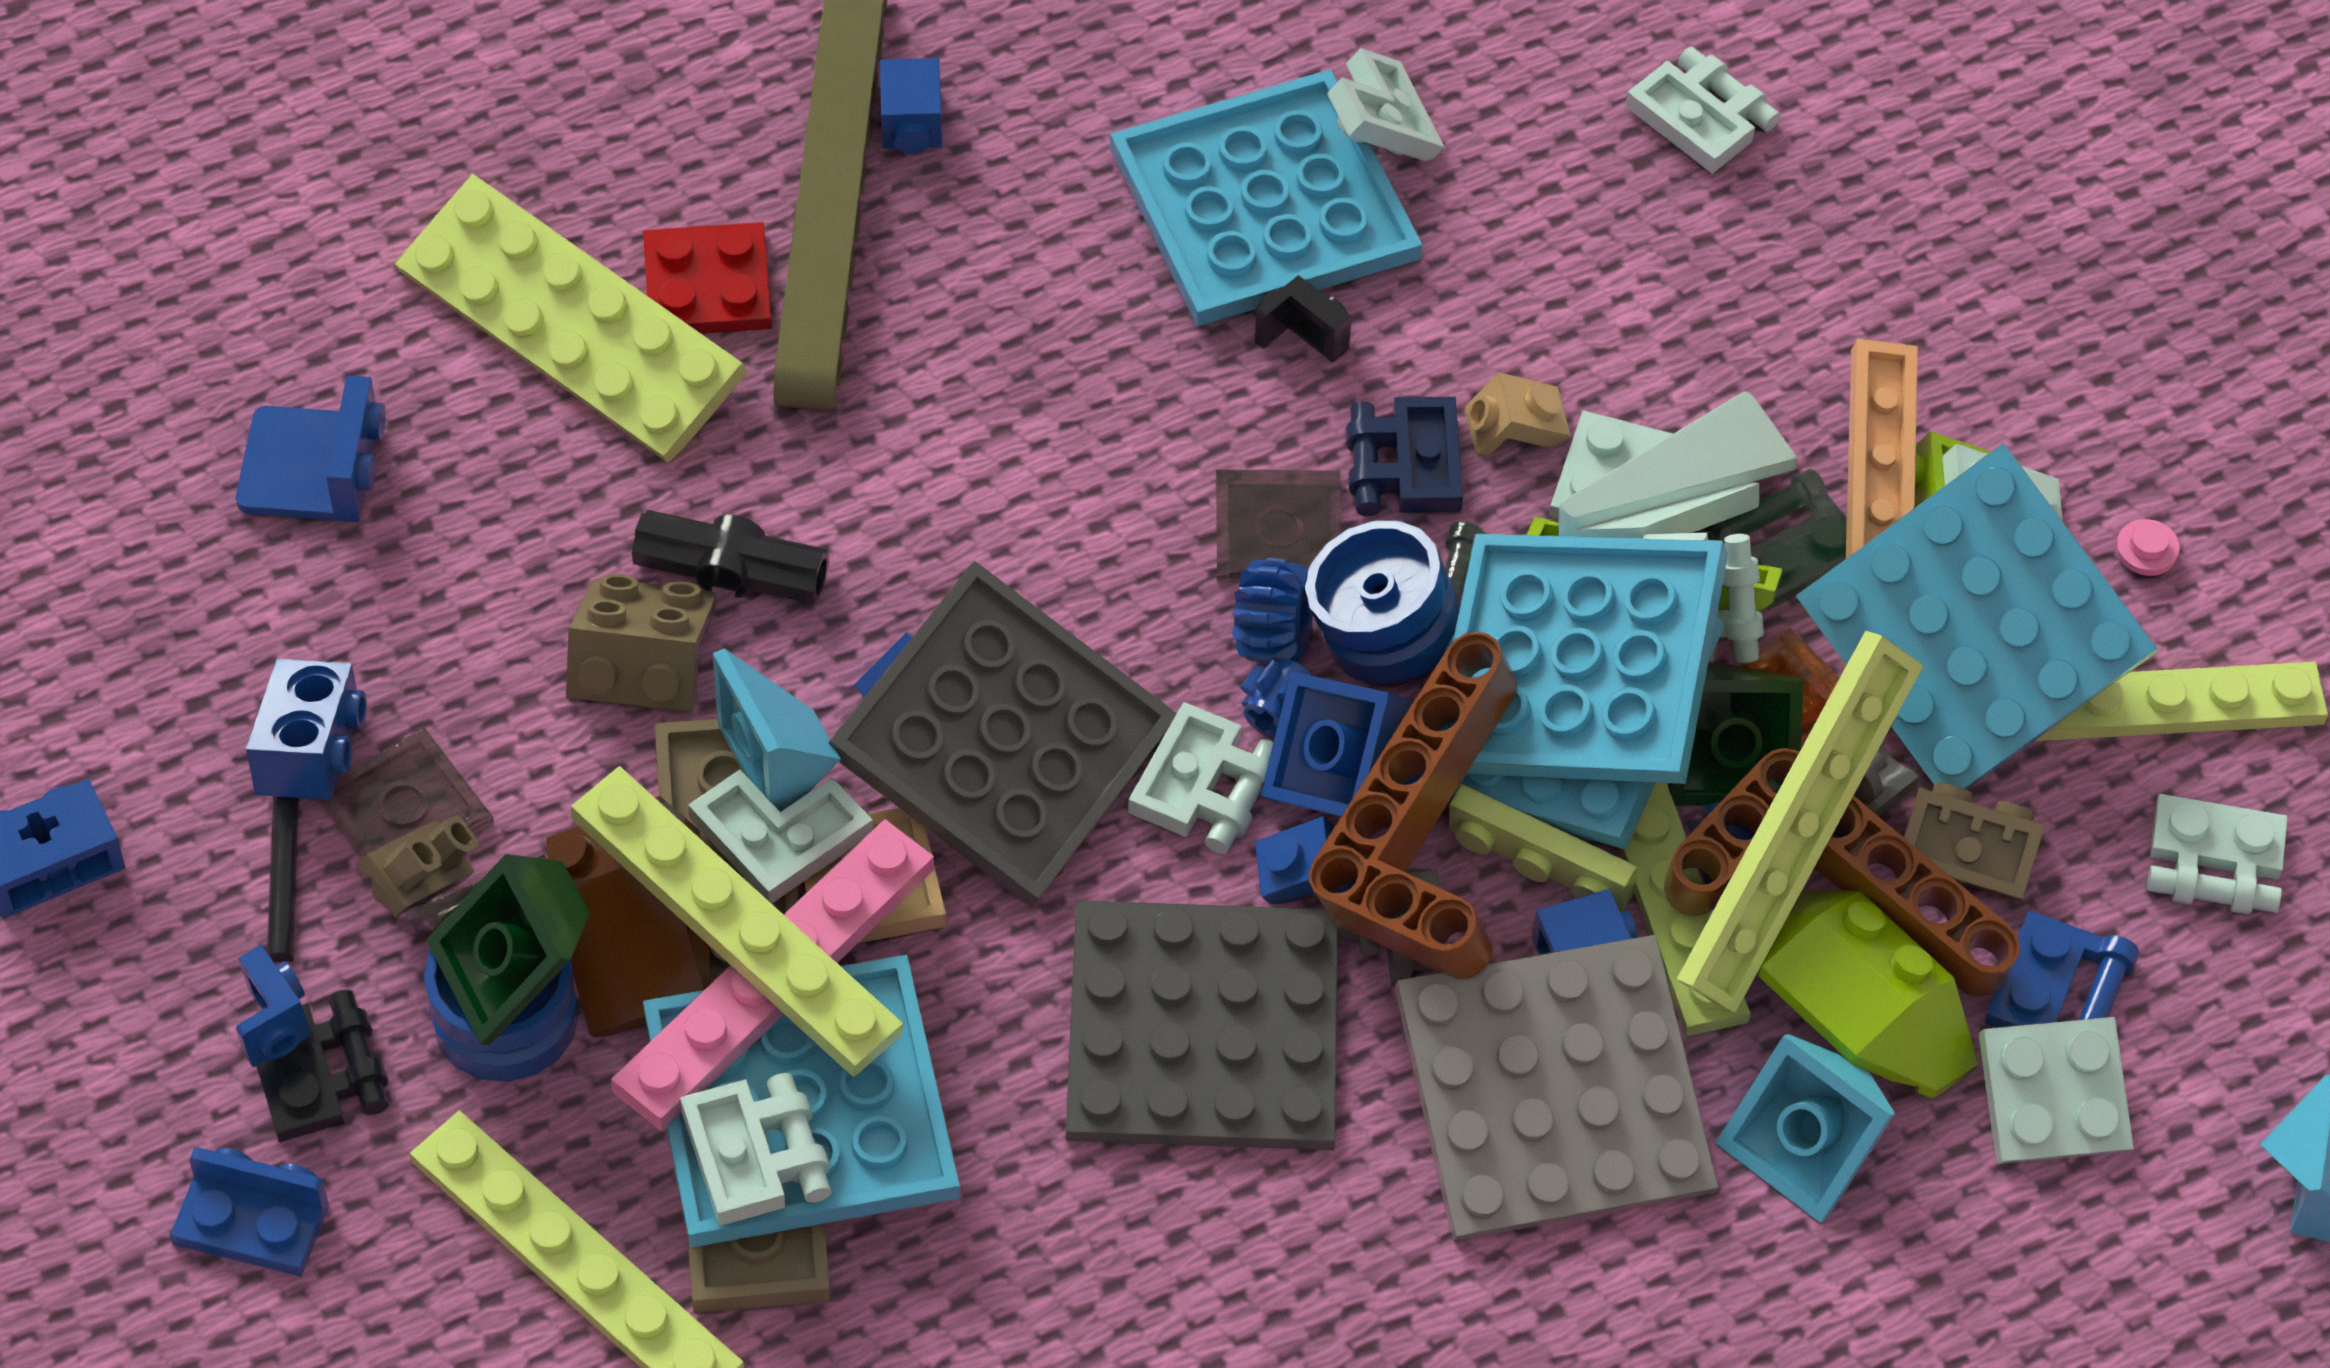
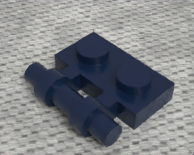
M1394 397L1393 417H1375V407L1370 402L1361 401L1351 406V422L1347 424L1345 433L1347 448L1353 451L1354 467L1348 472V485L1350 494L1356 498V511L1362 516L1378 514L1381 510L1380 496L1384 492H1398L1399 512L1462 511L1463 490L1456 397ZM1381 447H1395L1396 463H1378L1377 450Z

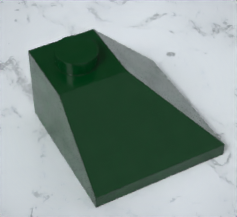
M1708 664L1686 784L1668 783L1674 804L1703 806L1721 802L1756 764L1773 750L1786 748L1800 752L1803 679L1731 664ZM1773 780L1767 783L1775 793H1778L1784 781Z
M505 854L426 939L480 1045H491L571 960L590 912L563 861Z

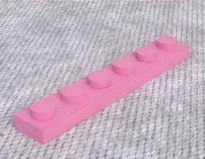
M884 819L794 904L784 916L838 963L934 870V856ZM730 965L611 1078L612 1093L662 1132L682 1113L680 1097L705 1091L784 1014Z

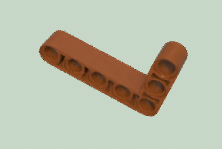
M1482 632L1466 633L1456 638L1448 647L1317 854L1309 870V883L1330 918L1339 926L1456 979L1471 978L1480 973L1489 964L1493 954L1492 941L1468 902L1405 871L1513 700L1517 690V679L1497 640L1489 634ZM1490 668L1485 674L1481 675L1480 677L1472 678L1476 672L1482 669ZM1457 721L1451 728L1438 731L1444 724ZM1418 774H1424L1413 784L1404 785L1409 778ZM1390 827L1381 837L1370 839L1376 831ZM1356 881L1351 889L1343 893H1337L1342 885ZM1405 906H1411L1406 914L1399 918L1390 919L1396 910ZM1466 931L1461 940L1445 945V942L1451 935Z
M1782 748L1773 750L1764 756L1678 846L1671 860L1664 883L1666 898L1674 909L1683 914L1697 916L1707 914L1716 907L1752 840L1736 839L1729 834L1725 826L1740 824L1747 827L1755 835L1777 794L1768 786L1767 782L1773 780L1784 781L1799 754L1798 751ZM1853 796L1838 823V826L1845 832L1846 837H1831L1815 868L1841 890H1860L1954 977L1956 986L1959 989L1975 996H1985L1996 992L2002 987L2019 956L2020 943L2015 931L2009 924ZM1875 863L1883 864L1894 872L1896 879L1890 881L1881 880L1872 874L1868 865ZM1688 868L1701 869L1710 876L1712 883L1706 885L1695 884L1686 878L1683 870ZM1927 905L1941 910L1946 916L1947 922L1934 923L1927 920L1920 913L1919 907ZM1970 949H1986L1995 956L1998 965L1987 966L1977 962L1971 955Z

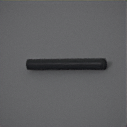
M273 796L267 937V953L274 963L293 962L299 812V798Z

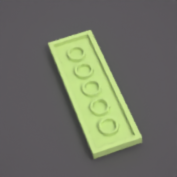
M473 173L395 262L398 270L667 463L686 447L748 373L741 361Z

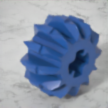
M1268 557L1267 560L1253 559L1247 568L1244 569L1240 575L1239 589L1234 592L1236 602L1235 609L1232 612L1234 616L1232 635L1236 640V649L1239 656L1245 657L1250 661L1261 662V665H1269L1271 660L1278 662L1282 659H1288L1298 662L1302 655H1304L1308 649L1309 635L1313 632V614L1309 608L1305 591L1309 572L1308 568L1303 567L1302 564L1288 562L1287 559Z

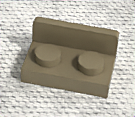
M1935 782L1933 791L1919 787L1904 838L1958 883L2022 902L2045 828L2044 824L2033 821L2035 811L2005 801H1998L1995 810L1970 802L1973 793L1946 783Z

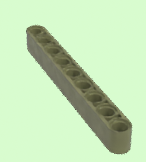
M824 0L775 362L773 390L775 407L837 411L835 391L836 386L840 387L844 357L842 356V337L846 338L850 309L848 307V289H852L856 261L854 259V241L858 242L862 213L860 212V194H864L867 173L866 148H870L873 125L871 105L872 101H876L879 73H877V56H881L885 29L883 28V11H887V0Z

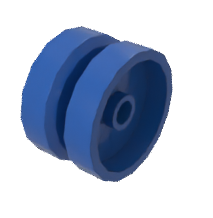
M1371 521L1347 529L1323 547L1310 565L1305 584L1309 608L1318 627L1323 631L1325 642L1332 657L1348 676L1368 684H1398L1424 675L1439 663L1451 638L1455 634L1460 602L1451 579L1446 575L1444 563L1438 549L1421 529L1404 522Z
M431 950L429 951L424 973V983L430 1005L432 1024L439 1049L456 1068L481 1080L510 1082L537 1075L561 1058L575 1037L579 1014L571 961L557 973L491 1045H480Z

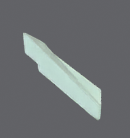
M1742 392L1563 500L1559 506V536L1643 538L1644 534L1693 533L1759 508V483L1754 481L1796 470L1797 456L1757 400L1750 393Z

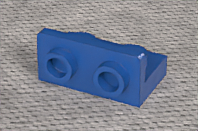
M195 1147L189 1159L194 1177L170 1233L172 1245L302 1277L329 1208L323 1180L309 1169L296 1164L286 1163L277 1167L252 1161L246 1154L231 1148H218L212 1151Z

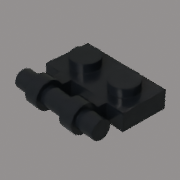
M340 990L329 997L328 1001L333 1016L324 1023L315 1025L309 1004H303L302 1008L311 1036L300 1041L297 1047L284 1057L269 1059L256 1066L279 1143L344 1124L338 1102L343 1099L358 1095L362 1111L367 1115H375L388 1108L389 1103L384 1087L388 1084L385 1067L381 1059L374 1058L368 1039L373 1031L366 1010L358 1007L355 994L351 990ZM343 1046L348 1067L345 1071L330 1075L323 1051Z

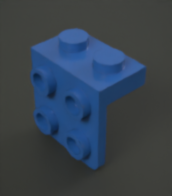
M346 375L339 411L279 406H261L257 408L252 416L236 492L238 509L246 514L359 522L365 491H372L374 486L376 460L373 450L375 440H382L386 419L385 404L375 401L372 378Z

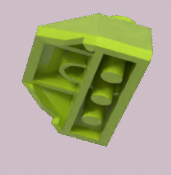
M1860 890L1801 891L1757 975L1851 1064L1892 1082L1915 1086L1917 1093L1933 1099L1975 1070L1979 1063L1954 977Z

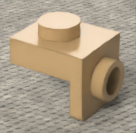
M1498 372L1465 408L1475 451L1479 455H1491L1507 438L1543 447L1562 445L1571 436L1557 386Z

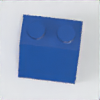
M1291 671L1260 797L1342 816L1415 700ZM1420 774L1409 778L1404 785L1413 784L1418 781Z

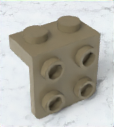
M611 574L601 579L593 580L568 630L566 698L692 713L697 696L699 644L714 612L716 595L713 592L701 590L699 586L693 583L683 581L655 585L638 583L634 577L623 574Z

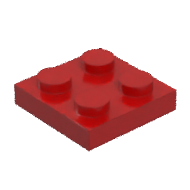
M764 222L643 230L646 288L649 298L701 334L772 329Z

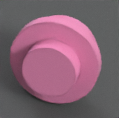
M2139 519L2128 523L2121 529L2116 541V553L2119 560L2125 567L2140 575L2154 576L2167 572L2175 565L2180 551V544L2176 534L2167 525L2151 519Z

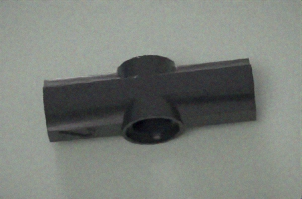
M647 510L645 514L641 513L635 529L632 560L634 565L693 577L707 591H711L712 587L735 591L734 597L741 598L748 593V590L815 604L816 600L820 597L826 580L829 550L766 536L764 530L758 524L738 515L719 516L711 524Z

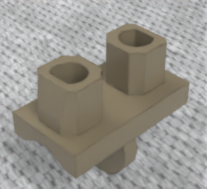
M455 815L441 824L436 819L366 854L356 866L362 874L372 878L373 898L389 909L394 917H397L464 882L471 876L475 870L466 858L480 845L463 819Z

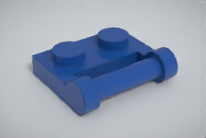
M2028 910L2018 935L2020 943L2019 956L2002 987L1995 992L1984 1023L2000 1028L2057 1022L2081 958L2100 965L2079 1020L2107 1018L2124 975L2130 974L2134 970L2140 954L2139 948L2132 941L2116 935L2101 937Z

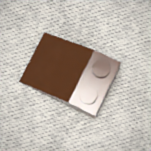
M660 796L656 797L665 808L701 839L700 830L663 798ZM577 826L546 838L547 859L563 861L590 912L570 961L575 984L592 1037L612 1036L646 1024L644 1000L701 991L711 984L708 944L585 831Z

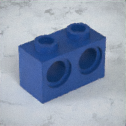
M276 659L246 747L255 795L332 800L339 775L347 774L351 766V738L354 729H362L366 718V694L363 690H357L352 663Z

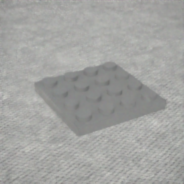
M1656 934L1488 964L1480 973L1471 978L1456 979L1442 972L1397 980L1395 986L1396 997L1453 1241L1707 1195L1717 1191L1718 1185Z

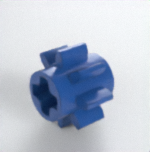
M1282 659L1278 662L1271 660L1266 669L1256 664L1240 686L1243 692L1247 694L1241 702L1242 706L1245 707L1244 716L1255 730L1270 738H1275L1291 671L1313 676L1304 666L1292 660Z

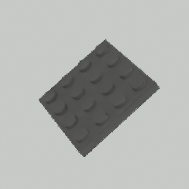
M974 560L828 743L836 749L841 758L839 762L1032 908L1168 730L1177 713Z
M1076 900L1066 1141L1334 1150L1338 924L1330 918L1325 909Z

